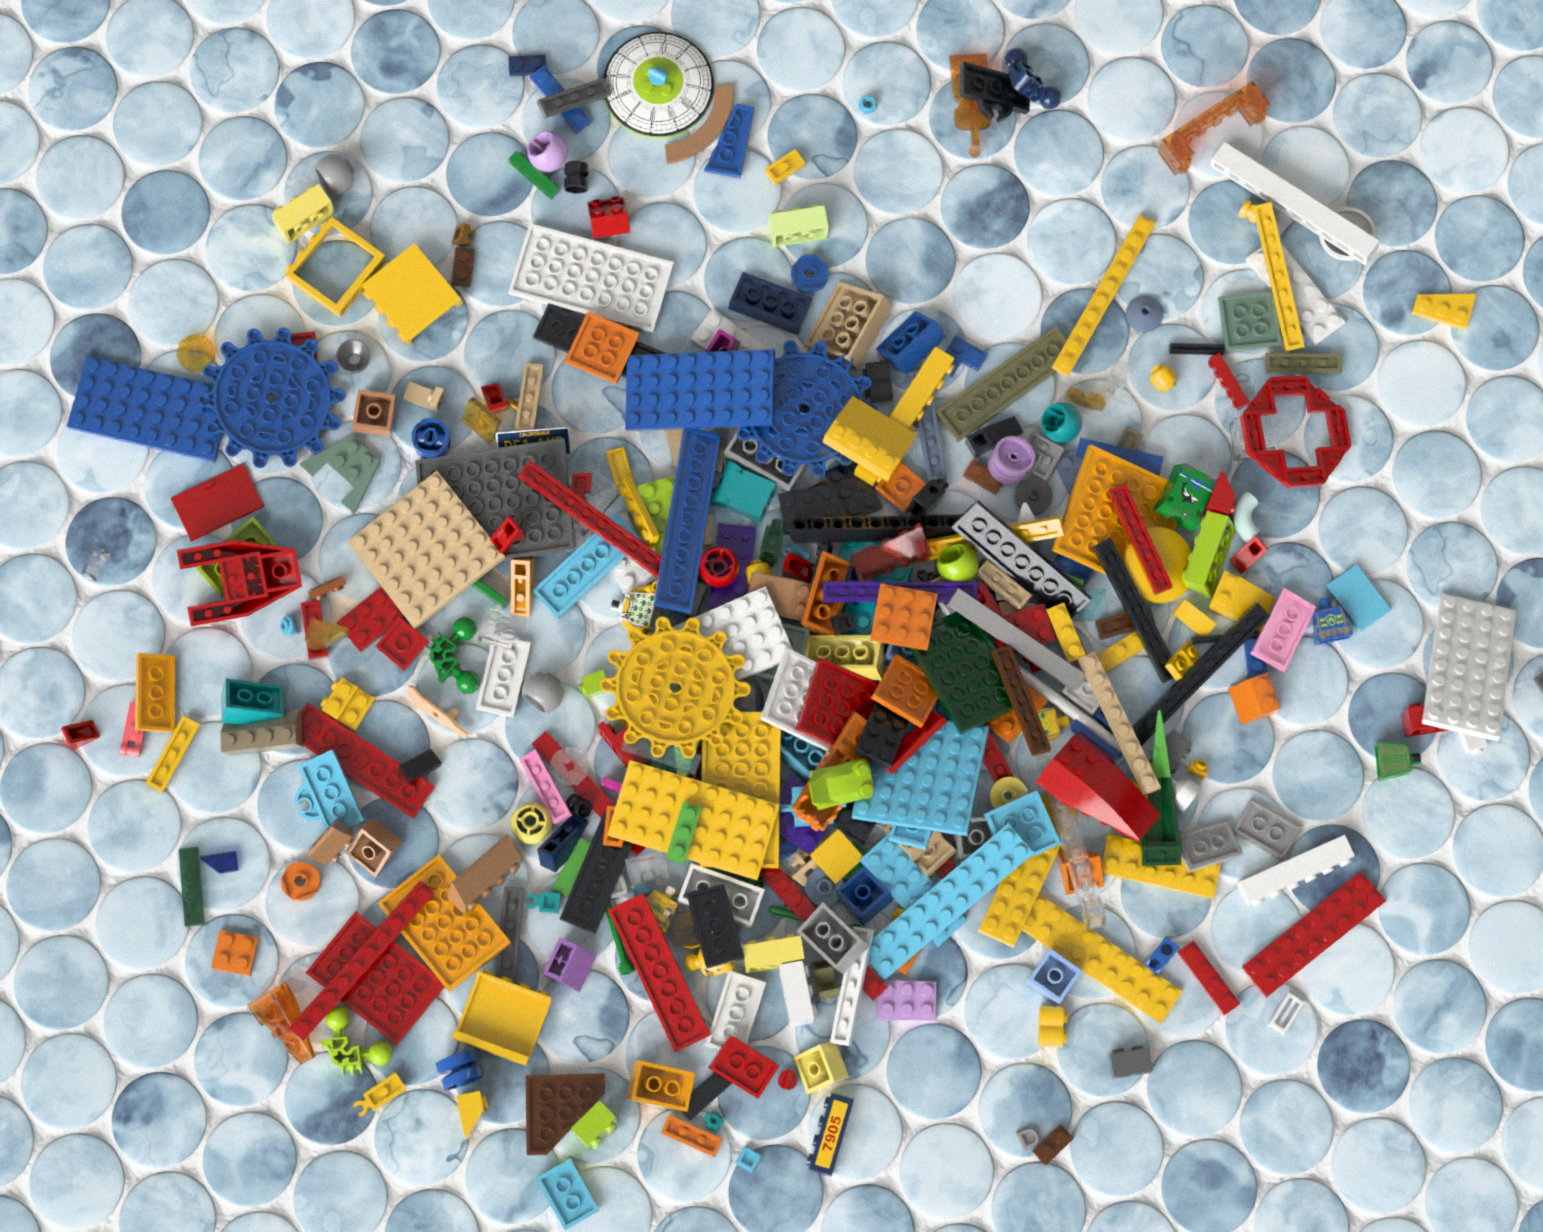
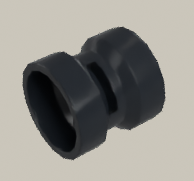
M571 794L566 800L571 813L580 818H586L592 811L591 801L578 794Z

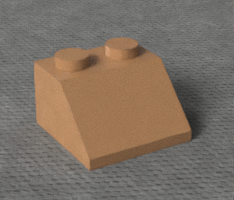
M336 818L311 846L306 855L325 865H328L330 861L334 863L341 856L339 851L343 847L347 849L354 841L352 839L354 832Z
M372 818L360 829L346 854L376 878L396 855L403 841Z

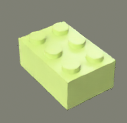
M814 204L809 206V208L801 209L796 207L790 211L783 212L782 210H777L769 214L768 228L772 248L827 239L828 221L825 206Z

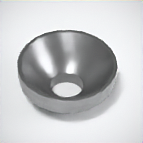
M347 340L337 349V363L347 373H360L370 363V350L360 340ZM358 355L360 357L359 363L351 364L349 362L350 356Z

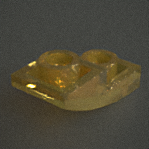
M1072 386L1067 391L1066 398L1082 407L1103 411L1106 406L1105 399L1098 393L1094 394L1091 392L1086 397L1082 390L1079 388L1075 389Z

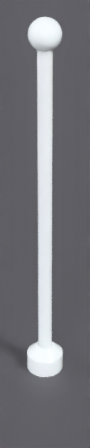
M940 607L934 614V621L945 617ZM1019 665L1025 683L1122 753L1112 733ZM1172 779L1176 808L1184 813L1202 788L1190 779L1179 780L1178 782Z

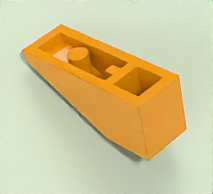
M535 557L511 559V616L530 617L532 590L534 589Z

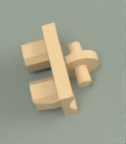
M805 851L801 855L795 852L792 854L795 860L790 863L794 869L787 875L800 885L805 886L808 878L805 872L810 868L814 871L820 867Z

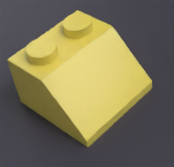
M831 1042L820 1044L793 1057L807 1094L849 1078L837 1044Z

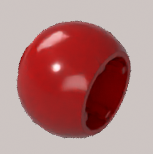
M713 546L701 555L699 575L706 584L717 588L726 587L738 576L740 570L739 560L731 549L724 546ZM714 557H719L717 559H714L711 563L709 562L710 559ZM723 558L729 560V562L731 563L729 567H727V563L725 560H723ZM720 565L724 570L718 573L713 568Z

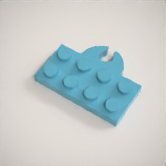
M333 749L298 765L305 784L296 792L294 805H300L305 799L310 803V808L307 811L300 810L298 812L300 816L313 821L321 819L325 829L336 818L349 828L365 821Z

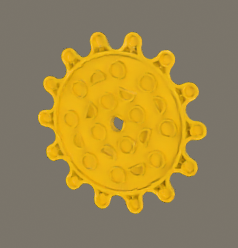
M659 617L655 623L656 631L652 635H645L637 628L630 629L628 638L632 644L631 649L628 652L612 650L608 654L609 662L617 667L618 672L614 677L604 678L600 682V688L604 692H611L616 696V703L607 708L606 717L612 721L624 719L628 722L629 727L624 733L626 743L634 744L640 738H648L652 744L651 754L654 757H662L667 747L676 745L680 748L682 756L690 759L695 756V745L699 740H707L712 746L719 747L724 741L720 733V726L725 722L737 725L743 721V714L733 704L737 697L747 696L751 692V687L748 683L739 682L734 676L735 671L745 664V658L741 654L725 655L722 647L727 640L726 634L723 631H716L710 637H703L699 632L700 622L696 618H689L681 630H675L671 627L668 618ZM672 684H679L681 689L679 692L673 693L670 690V686Z

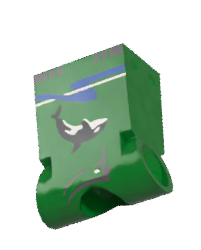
M1186 463L1174 465L1161 495L1162 497L1154 505L1153 511L1165 518H1172L1179 526L1194 533L1198 529L1201 512L1217 480Z

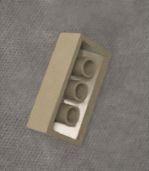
M301 709L286 710L283 717L242 725L224 723L220 732L221 752L228 756L303 748Z

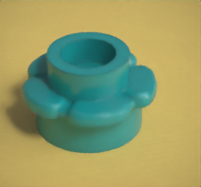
M717 1111L708 1113L704 1118L706 1121L705 1126L709 1130L717 1131L724 1123L723 1117Z

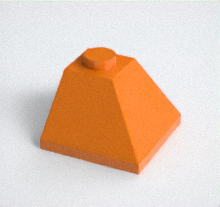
M1079 847L1058 851V864L1066 895L1104 887L1099 853Z

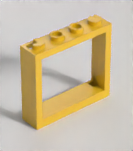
M331 217L323 222L319 233L311 237L306 249H302L298 253L297 260L289 264L285 275L289 282L341 318L364 290L362 284L376 274L387 260L383 253ZM333 228L374 256L337 304L296 275Z

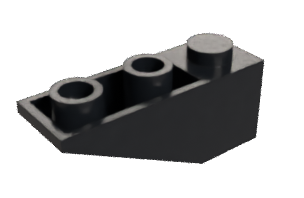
M1013 416L970 434L966 437L965 444L975 459L994 449L1002 438L1019 436L1024 431L1016 417Z

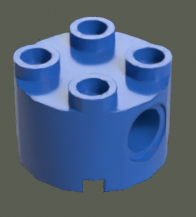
M425 418L417 423L412 430V443L418 456L425 459L446 455L451 445V439L447 427L441 420Z

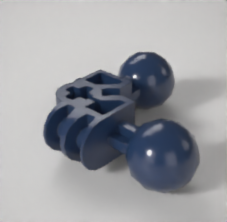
M1018 47L1007 51L1005 65L1010 69L1008 74L1012 86L1031 101L1036 102L1039 100V103L1045 109L1049 110L1058 107L1061 103V92L1053 86L1044 87L1041 77L1032 74L1033 69L1027 64L1028 56L1026 52Z

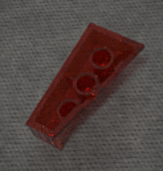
M921 524L915 525V529L907 532V530L899 532V536L895 539L887 538L882 540L878 547L872 545L852 554L851 558L860 581H871L875 576L890 574L894 569L907 568L911 563L923 562L928 560L930 556H933Z

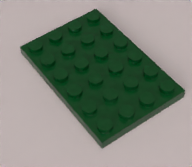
M955 612L932 622L927 651L909 648L960 735L1014 710L991 654L996 649L985 630L960 613Z

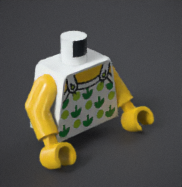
M657 581L626 592L624 601L612 600L611 610L621 612L620 622H622V626L628 632L633 628L639 629L645 635H648L650 631L654 632L650 626L655 610L653 602Z

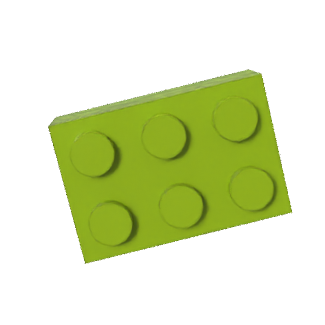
M599 1100L571 1130L573 1135L589 1151L592 1148L596 1150L603 1143L602 1138L606 1134L610 1136L617 1129L616 1124L618 1122L614 1114Z

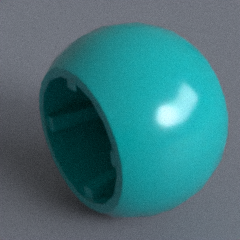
M1057 402L1051 404L1044 411L1041 418V428L1044 435L1051 441L1067 443L1075 439L1080 433L1082 417L1078 409L1072 404Z

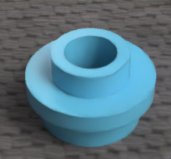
M864 96L859 101V109L865 114H871L877 108V101L872 96ZM869 103L871 107L866 108L864 105Z

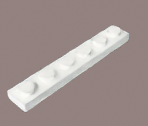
M854 926L853 929L870 946L843 975L830 1042L845 1046H851L874 933L872 929Z

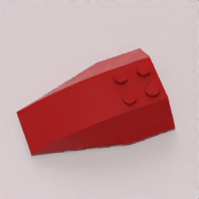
M1080 732L1075 733L1036 780V783L1071 809L1076 808L1082 811L1081 814L1087 817L1092 816L1100 820L1099 823L1105 826L1108 824L1116 828V831L1138 842L1161 816L1112 757Z

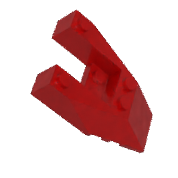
M231 540L176 550L180 570L219 563L225 600L187 606L191 627L249 616L302 587L295 548Z

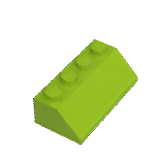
M1207 511L1206 516H1203L1201 519V530L1195 536V547L1189 553V563L1187 569H1184L1182 573V581L1186 587L1212 599L1236 529L1229 516Z

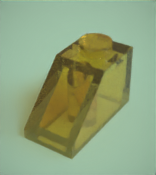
M311 618L304 640L311 649H326L348 637L350 631L346 627Z

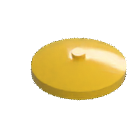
M1164 527L1148 528L1149 535L1173 588L1156 596L1154 595L1130 541L1124 549L1122 561L1142 600L1155 604L1171 602L1181 597L1188 590V587L1182 581V573L1184 569H1187L1189 563L1188 556L1191 549L1184 538L1171 529Z

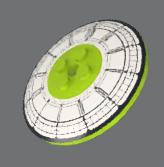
M668 32L644 33L623 43L610 57L603 76L612 93L610 97L605 98V101L613 117L626 129L650 138L672 137L692 128L707 112L714 93L713 72L704 53L688 39ZM651 66L654 68L661 67L666 70L668 78L663 85L657 86L650 82L648 72Z

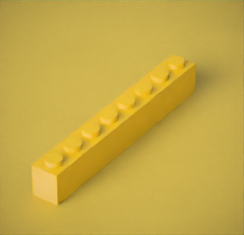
M934 347L889 418L913 432L915 429L914 423L916 420L920 421L925 414V411H923L925 406H930L935 398L933 394L936 389L940 391L945 383L944 377L946 374L950 375L955 367L953 365L954 357ZM859 464L855 469L854 475L873 487L876 482L880 483L882 480L881 477Z

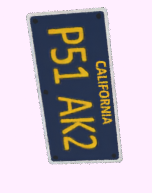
M569 427L496 433L497 448L564 438L566 455H571Z

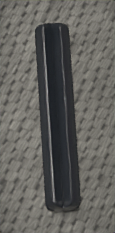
M1169 344L1170 354L1216 355L1220 353L1223 355L1225 352L1224 344Z

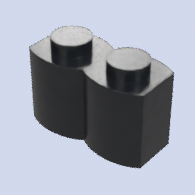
M888 360L865 363V369H862V376L869 377L872 382L871 387L865 390V397L869 398L870 403L893 400Z

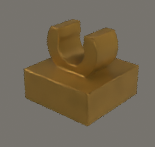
M466 223L460 224L455 228L451 244L456 246L462 244L472 245L473 242L468 240V235L474 236L476 233L470 230V225Z

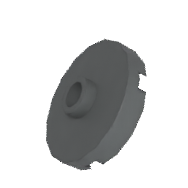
M1026 478L1016 488L1015 501L1017 506L1021 509L1022 504L1026 502L1033 515L1042 514L1052 503V489L1041 478ZM1031 493H1036L1037 497L1033 498Z

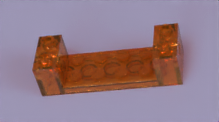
M1251 81L1162 139L1158 154L1175 176L1179 173L1184 174L1190 169V165L1193 162L1192 159L1195 153L1188 144L1192 142L1194 137H1201L1207 132L1209 127L1218 126L1223 121V118L1233 116L1237 110L1250 127L1254 124L1259 125L1266 119L1265 116L1268 113L1270 103L1254 81Z

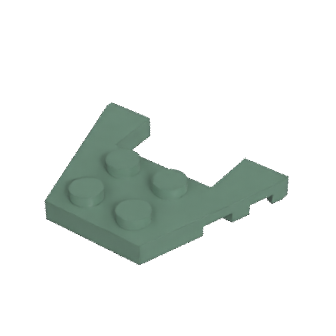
M350 436L302 461L300 466L312 477L326 463L353 487L349 494L341 501V504L352 514H355L380 464V460L356 438Z

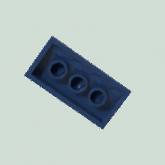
M742 272L730 299L728 309L799 335L813 298Z

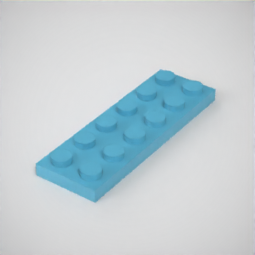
M617 512L610 518L637 539L643 541ZM594 533L532 591L560 619L616 567L626 555Z
M887 834L859 861L890 891L893 899L904 910H907L935 885L896 842L889 841V834ZM961 915L931 941L939 947L967 920Z

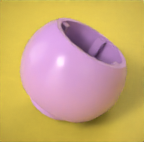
M543 131L532 138L527 148V155L535 168L544 172H552L560 168L566 161L568 147L565 140L559 134L552 131Z

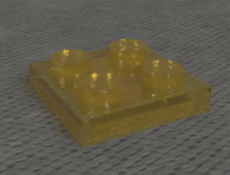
M472 397L468 400L461 421L490 445L495 440L502 420L495 413L487 409L481 401Z

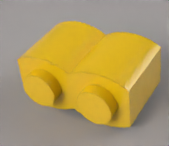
M1039 1007L1038 1046L1063 1047V1043L1067 1042V1031H1063L1064 1023H1067L1068 1012H1064V1007Z

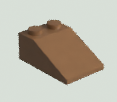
M752 572L748 594L766 586L779 618L802 622L812 584Z

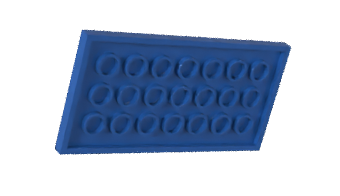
M774 349L630 355L627 360L626 431L774 426Z
M90 356L86 357L66 426L71 430L210 462H215L223 434L210 435L206 432V424L213 420L215 412L212 408L200 406L197 401L200 394L211 392L214 385Z

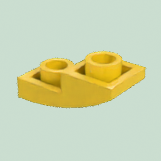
M1185 599L1172 613L1200 636H1208L1216 626L1215 622Z
M1187 640L1172 655L1165 667L1177 681L1183 677L1187 668L1196 662L1200 654Z

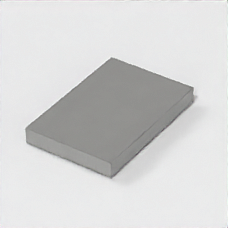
M1251 798L1236 823L1233 832L1242 839L1283 861L1302 827Z
M1228 820L1180 834L1182 859L1188 872L1243 855Z

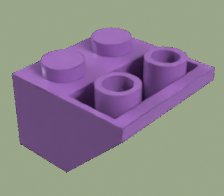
M559 938L543 975L580 992L596 956L571 942Z

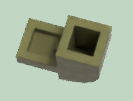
M827 960L812 962L819 999L830 1000L835 996H839L833 966Z

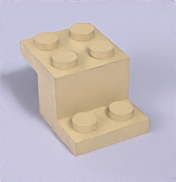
M890 824L884 828V831L889 835L893 826ZM937 831L932 832L927 850L897 843L928 878L956 853L955 848Z

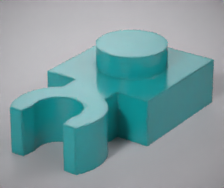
M541 892L540 897L531 893L527 894V898L534 899V903L531 905L526 904V908L534 909L539 907V912L559 914L561 894Z

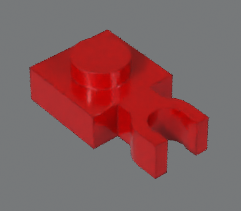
M572 473L571 490L587 501L585 494H591L592 474Z

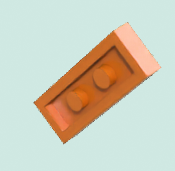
M668 1115L661 1134L714 1158L723 1141L722 1138L671 1115Z

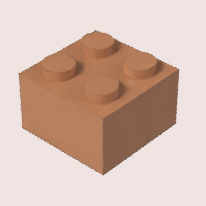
M358 390L352 422L354 432L392 437L397 407L396 395Z

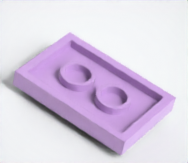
M881 980L888 989L877 998V1020L936 1021V981Z

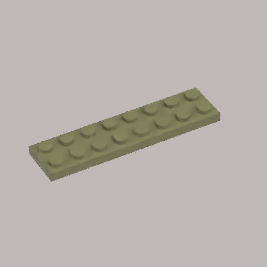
M1056 326L935 411L936 415L955 440L960 442L1058 372L1052 369V366L1067 339Z

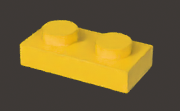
M796 149L765 168V173L776 186L805 167L806 163Z

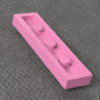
M534 749L521 757L519 760L543 805L548 810L553 823L557 825L571 817L572 813L539 752Z

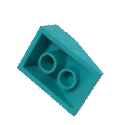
M226 678L221 693V722L242 725L283 717L284 700L282 685Z

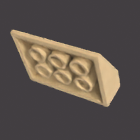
M838 282L804 345L812 349L815 342L822 341L827 346L826 355L829 359L836 360L841 355L848 354L843 358L850 362L853 357V364L850 368L858 370L893 306L884 295Z

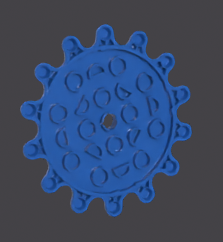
M285 327L280 328L276 333V337L270 341L263 339L258 329H250L247 332L248 343L243 348H237L231 342H224L220 349L225 356V363L219 367L207 365L203 369V375L214 384L211 392L200 394L197 400L200 406L212 408L215 412L213 420L206 424V432L210 435L218 433L228 435L229 442L226 445L225 452L230 457L237 456L242 450L251 451L253 454V464L256 468H264L268 458L272 455L280 456L287 467L295 466L298 449L305 447L312 453H320L323 450V443L318 437L319 432L322 429L334 431L339 429L341 425L339 418L330 412V407L333 403L342 402L346 397L343 389L331 387L328 381L329 377L338 370L336 362L330 360L320 363L316 361L314 354L318 349L317 341L308 339L301 346H295L290 340V330ZM269 394H275L277 401L270 403L266 397Z
M786 341L783 345L784 354L780 358H775L774 426L741 427L737 431V436L742 441L754 439L759 442L760 448L755 455L759 463H766L770 458L777 457L783 462L782 472L786 476L794 475L799 465L806 464L810 466L813 475L822 477L826 473L825 465L829 459H836L845 466L852 463L853 460L823 443L828 429L852 396L878 411V407L875 404L867 403L862 399V393L871 387L872 382L867 376L855 378L850 375L849 368L853 364V357L850 362L843 358L848 354H843L836 360L829 359L826 355L827 346L822 341L815 342L812 350L808 353L799 351L794 341ZM802 405H806L809 407L810 411L808 413H802L800 412L799 407Z

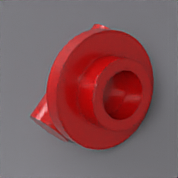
M786 1069V1071L781 1072L778 1076V1084L783 1090H792L797 1085V1076L793 1070Z

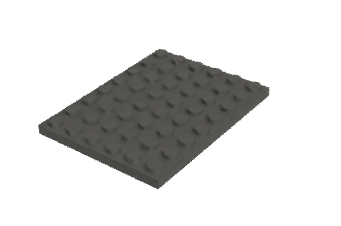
M564 438L415 460L417 486L435 471H438L490 538L507 516L511 515L522 529L524 539L515 541L504 554L506 558L502 561L575 551L572 516L518 477L530 460L570 489Z

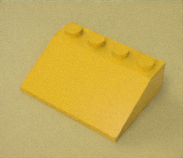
M852 396L828 429L823 443L888 482L918 435Z

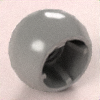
M338 154L324 156L315 166L316 174L322 186L330 195H340L346 192L354 182L352 174L355 172L347 158L344 160Z
M537 672L529 676L524 682L522 696L537 710L543 713H550L560 706L564 690L560 686L561 681L549 672L547 674Z

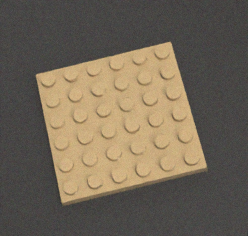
M435 471L347 541L414 629L421 626L506 558L503 553L500 554L490 541L489 535L438 471Z

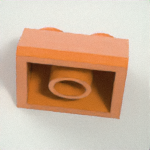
M1268 673L1250 678L1228 689L1241 725L1277 714L1281 709Z

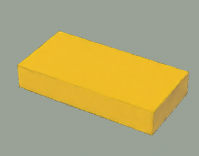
M623 446L606 451L615 487L619 488L624 477L631 476L633 479L625 448Z

